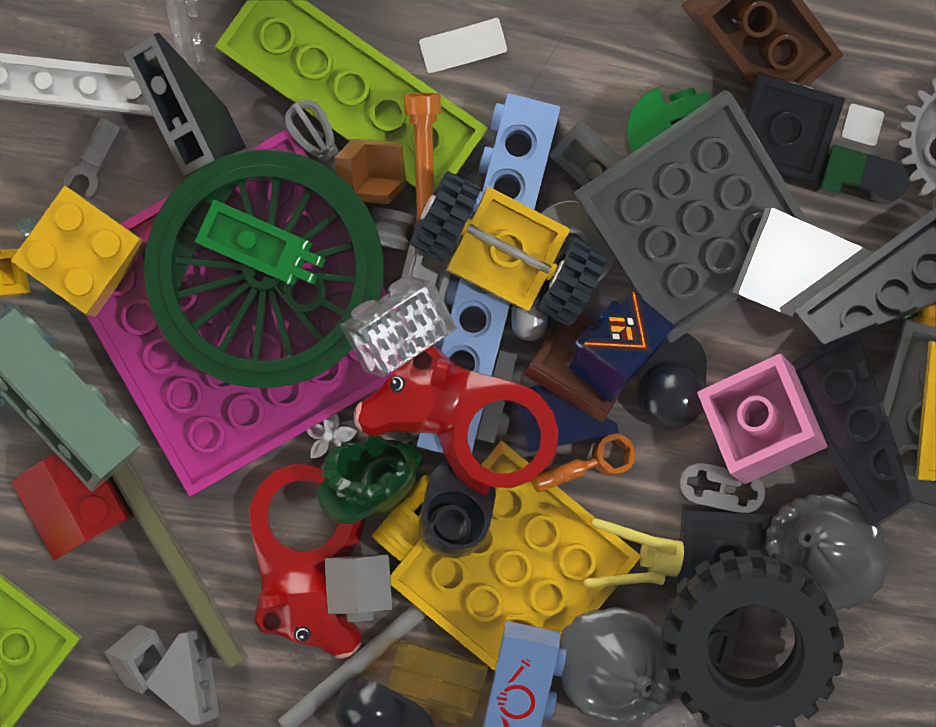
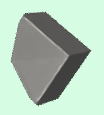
M137 625L104 653L122 683L127 688L142 694L148 689L145 683L167 650L155 630Z

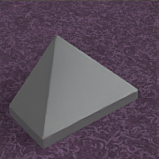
M203 628L180 633L145 685L191 725H198L220 717L209 640Z

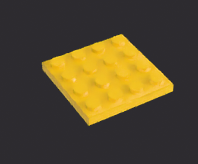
M501 440L481 466L493 472L510 473L522 469L528 462ZM532 481L511 489L495 488L496 498L490 527L478 549L468 556L456 559L445 558L433 553L424 545L420 538L390 574L391 586L494 671L506 621L560 632L561 638L562 630L570 625L576 616L599 609L617 587L586 588L583 584L584 580L628 574L642 557L617 535L592 526V520L595 517L557 486L539 493L534 489Z

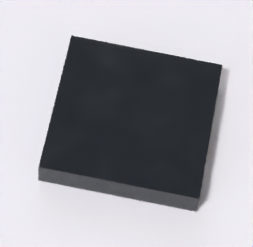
M756 72L743 114L779 174L817 185L845 97Z

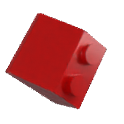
M56 453L43 459L11 481L53 560L59 559L134 517L112 476L91 492Z

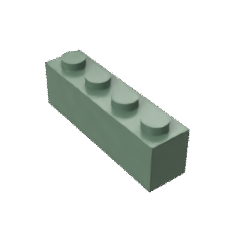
M14 308L0 319V394L88 489L93 492L133 458L141 446V443L137 440V433L129 422L123 418L118 419L106 407V400L96 387L91 384L86 385L75 373L73 363L63 352L52 349L43 339V332L37 323L29 317H23Z

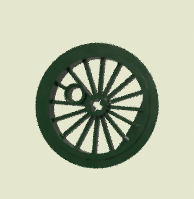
M271 149L248 150L223 156L202 166L183 180L164 202L155 218L148 237L144 260V279L150 308L159 328L169 343L183 358L202 372L218 380L249 388H277L297 384L318 376L342 360L363 336L362 330L368 328L373 319L382 291L384 270L383 253L377 228L370 212L354 189L334 171L315 160L299 154ZM272 181L268 223L276 226L280 184L283 182L290 183L306 189V192L284 231L292 234L312 196H319L333 208V213L301 238L310 242L337 219H342L351 237V242L313 254L326 258L354 250L356 276L316 273L305 270L318 276L316 280L318 295L312 303L301 305L293 298L294 286L265 276L261 282L257 281L259 272L247 265L193 259L199 247L195 240L213 199L225 204L237 187H239L246 214L255 217L246 188L249 182ZM189 266L243 272L180 291ZM246 281L197 321L191 322L183 307V298ZM323 281L354 284L353 293L346 310L326 300L327 290ZM251 288L220 346L216 347L200 333V328ZM276 291L279 292L317 339L318 343L294 355ZM259 293L252 358L248 360L228 354L227 349ZM269 293L287 356L278 360L261 361L260 354L267 294ZM321 306L342 316L337 325L325 338L305 314L314 312Z

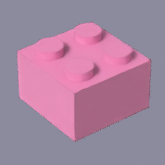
M781 354L697 392L729 473L744 484L828 447L794 366Z

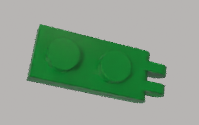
M214 199L195 240V243L292 286H294L297 278L315 285L318 276L301 268L305 261L322 268L326 260L309 252L313 243Z

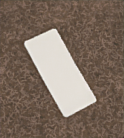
M498 18L423 38L419 41L428 73L460 66L507 51Z

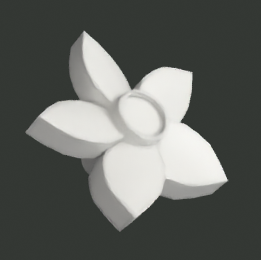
M338 414L324 420V426L317 424L307 430L311 437L318 439L311 448L310 458L322 457L332 447L340 446L341 442L351 441L358 434V431L346 426L340 427Z

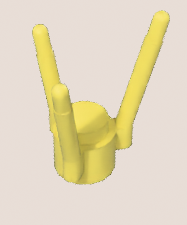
M598 518L592 520V526L615 534L619 538L641 544L640 555L642 557L640 558V566L647 567L648 572L588 578L583 583L586 588L639 583L663 585L666 575L678 576L684 558V545L682 541L653 537Z

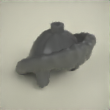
M811 493L805 497H797L791 503L785 504L780 508L779 513L772 518L771 526L766 530L767 542L765 544V552L768 557L771 558L772 554L776 553L787 557L791 565L796 566L799 564L806 569L816 583L819 582L835 611L867 603L883 587L885 576L890 566L883 530L880 525L877 527L871 525L858 503H853L847 498L837 497L833 494L820 496L816 493Z
M622 608L597 609L587 614L576 616L572 623L562 630L559 648L566 649L567 653L560 681L570 701L576 705L577 710L583 715L591 716L598 721L609 724H619L622 722L628 725L636 720L646 719L649 714L656 713L662 703L668 699L673 687L665 667L661 629L656 624H653L648 616Z

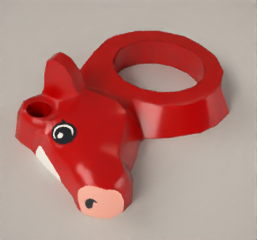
M426 344L422 349L418 345L415 348L417 352L413 355L410 354L409 358L391 374L376 392L358 403L354 409L355 426L370 436H380L389 431L437 435L444 455L455 476L468 488L486 497L490 487L511 489L533 481L547 466L551 467L557 454L559 429L553 410L542 396L533 389L516 381L464 369L455 364L433 344ZM499 400L514 401L526 407L536 418L540 429V445L533 460L522 469L510 473L493 472L481 466L472 455L468 444L469 425L475 414L485 405Z
M295 462L273 471L259 485L250 504L251 534L262 580L261 593L259 594L254 612V621L260 632L278 635L295 643L320 648L337 659H347L360 650L362 634L360 628L354 622H347V614L328 613L324 559L349 556L361 539L365 518L352 524L343 525L338 523L333 537L324 546L311 551H297L283 545L274 535L269 523V507L275 494L286 484L297 480L312 481L319 485L325 480L322 476L324 471L322 468L311 465V462Z

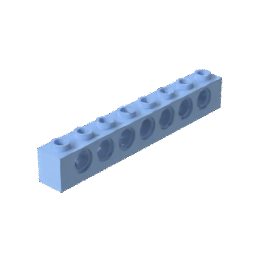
M510 93L507 95L505 105L496 103L490 129L498 131L494 149L486 146L484 148L478 173L487 176L483 191L479 193L469 217H472L486 188L491 187L494 189L496 182L502 178H511L518 183L520 193L514 200L533 210L535 209L560 106ZM513 135H523L529 140L531 150L522 157H515L508 153L505 142ZM451 277L445 304L453 306L450 321L454 328L449 331L446 323L440 321L439 323L445 334L440 337L437 332L434 345L441 349L449 358L459 351L469 353L475 361L473 372L492 376L510 303L462 278L459 280ZM477 308L485 314L486 325L481 331L469 333L461 327L459 322L460 316L466 309ZM483 408L475 414L469 425L468 444L471 453ZM411 433L412 436L419 437L417 447L444 453L437 435Z

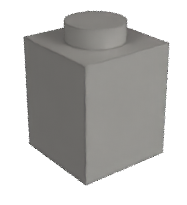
M389 554L353 555L324 559L328 613L347 614V622H362L374 620V612L392 609Z

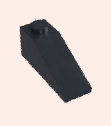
M160 33L151 35L123 52L183 177L192 174L209 162L246 149V145L226 105Z

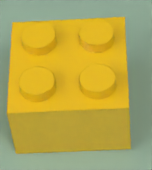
M64 185L13 256L11 262L84 314L96 317L145 249L147 242Z

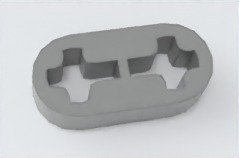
M693 463L686 466L678 478V487L681 494L687 500L701 505L738 513H750L757 510L765 498V488L758 478L748 484L749 489L755 491L754 499H746L744 506L738 505L737 496L724 493L726 484L736 487L742 484L741 481L729 473L728 468L705 463ZM703 470L705 471L704 476L706 480L719 483L717 491L703 489L700 496L693 495L694 488L687 485L688 477H696L698 471Z

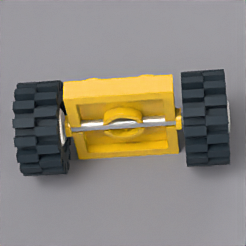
M447 171L427 202L409 245L443 262L453 248L457 237L461 235L462 237L445 270L526 312L530 310L546 279L547 281L542 287L543 291L538 297L536 310L568 327L574 324L578 315L580 316L585 303H588L591 298L593 289L598 284L597 280L602 275L603 267L607 261V253L573 237L565 245L562 254L558 256L556 263H554L570 231L569 228L491 187H487L470 219V212L474 208L481 188Z

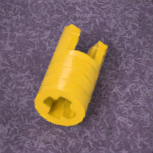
M427 475L422 476L417 481L410 495L391 511L371 535L399 561L406 557L421 538L419 534V516L414 511L424 501L429 481Z

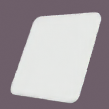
M851 104L842 137L875 146L882 126L884 112Z

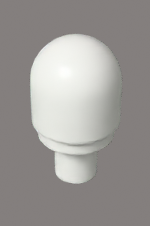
M537 296L527 312L514 305L511 306L513 332L523 341H536L547 330V315L536 310Z

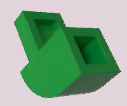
M659 87L643 95L633 107L626 122L624 140L628 155L711 100L709 91L696 94L695 88L684 89L669 95L670 103L666 104Z

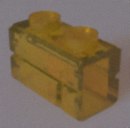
M401 638L387 687L418 705L437 710L435 715L437 719L461 725L463 718L473 721L488 665Z

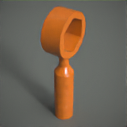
M617 433L607 435L596 442L592 450L591 459L586 461L575 459L550 470L543 471L532 481L533 487L539 493L582 477L588 469L596 467L598 471L608 476L622 474L629 470L635 462V447L631 440L624 435ZM611 441H614L624 450L623 466L616 469L603 459L604 446Z

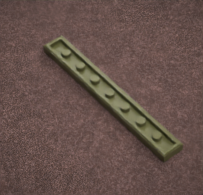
M57 346L52 348L54 351L59 350L69 358L64 348ZM75 368V373H76V374L79 376V378L82 380L81 376L79 375L78 371H77L76 368ZM131 460L128 461L112 477L226 668L229 667L230 669L243 661L248 655Z

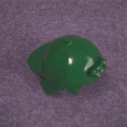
M369 435L363 444L342 442L340 446H334L330 449L329 455L326 456L325 462L321 466L322 470H324L322 476L325 480L321 483L318 491L320 507L325 515L343 525L357 523L371 514L382 515L389 513L410 495L415 484L417 469L421 466L424 458L417 451L416 447H413L412 441L404 444L397 440H384L378 436Z

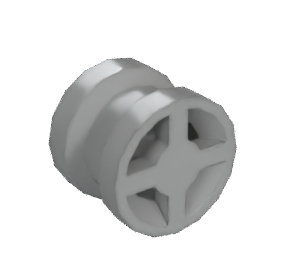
M372 207L371 216L379 234L381 247L408 253L410 243L406 237L408 229L414 226L416 217L396 210Z

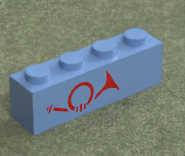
M506 621L482 727H541L543 718L552 719L557 692L550 691L553 675L562 676L567 653L566 649L559 648L560 632Z

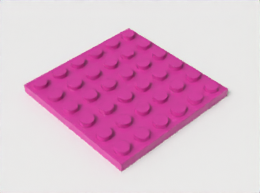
M288 129L250 149L281 150L309 158L304 148L295 140ZM272 181L249 182L246 188L254 216L268 223ZM285 182L280 184L275 227L282 230L285 229L306 189ZM237 187L225 204L246 213L239 187ZM313 195L292 234L301 238L332 214L333 208L319 196ZM168 197L122 222L121 225L147 242L155 218ZM337 219L310 241L313 244L309 252L315 253L350 243L351 237L342 219ZM199 245L193 259L242 264ZM146 247L97 316L86 315L189 497L194 496L377 391L391 374L406 361L402 360L397 350L403 348L408 359L411 352L407 344L412 342L414 347H417L410 333H407L408 337L404 339L399 330L386 329L382 323L381 318L386 316L389 322L390 312L393 308V303L382 285L376 312L367 328L372 339L367 342L363 335L355 347L342 360L325 372L309 380L277 388H249L218 380L202 372L183 358L169 343L159 328L150 308L145 287L144 260ZM351 250L324 258L326 260L322 268L311 263H305L301 268L316 273L354 277L356 276L355 252ZM189 266L180 291L243 272ZM258 271L259 277L257 281L261 282L265 276L273 279L272 276ZM300 280L293 288V298L301 305L312 303L318 295L316 283L313 285ZM246 281L183 298L182 304L191 322L197 321ZM323 281L327 290L326 300L346 310L353 293L354 284ZM251 288L200 328V333L216 347L220 346ZM276 291L294 355L318 343L317 339L279 292ZM259 293L227 349L228 354L248 360L252 358ZM269 293L267 294L260 354L261 361L278 360L287 356ZM321 306L314 312L305 313L324 338L342 318V316L324 306ZM374 322L377 323L381 331L379 335H376L371 326ZM392 332L395 333L399 341L396 345H394L389 336ZM385 338L390 348L387 351L384 350L380 343V340ZM376 345L380 353L378 357H375L370 346ZM391 354L394 355L398 363L395 367H393L388 358ZM384 360L389 370L386 373L382 371L379 362Z

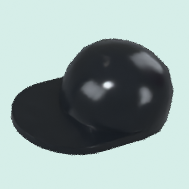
M659 332L649 339L652 352H643L638 362V403L645 418L655 426L669 430L680 429L696 421L704 409L697 392L706 388V355L701 344L688 333L670 343L663 333Z
M448 461L437 466L429 478L422 510L418 519L419 534L424 545L441 557L453 559L468 556L478 549L490 527L496 498L495 488L490 487L486 497L462 483L455 476Z
M350 680L344 685L336 701L335 717L340 727H435L432 718L421 706L372 680Z

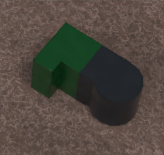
M834 144L828 150L816 193L834 197L840 193L841 187L866 193L870 200L878 204H887L899 199L906 193L909 187V175L907 170L895 161Z

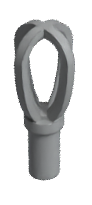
M312 100L296 102L286 112L285 125L305 150L315 155L320 163H323L324 166L335 172L334 157L338 154L339 150L334 144L332 128L324 111L318 103ZM303 108H311L315 111L326 136V145L302 110ZM298 113L320 149L309 143L294 126L293 116Z

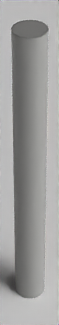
M413 604L278 719L282 727H298L338 693L346 683L358 676L426 618L427 615Z

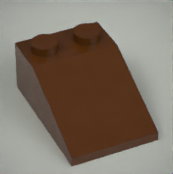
M687 0L681 5L705 38L750 88H752L756 72L810 86L843 56V53L803 0Z

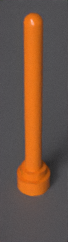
M411 93L404 95V114L409 115V123L414 124L417 225L427 202L434 192L432 123L437 122L436 114L441 113V95L439 93Z

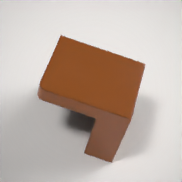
M352 139L334 157L336 174L354 189L363 202L388 204L406 186L403 147L400 143Z

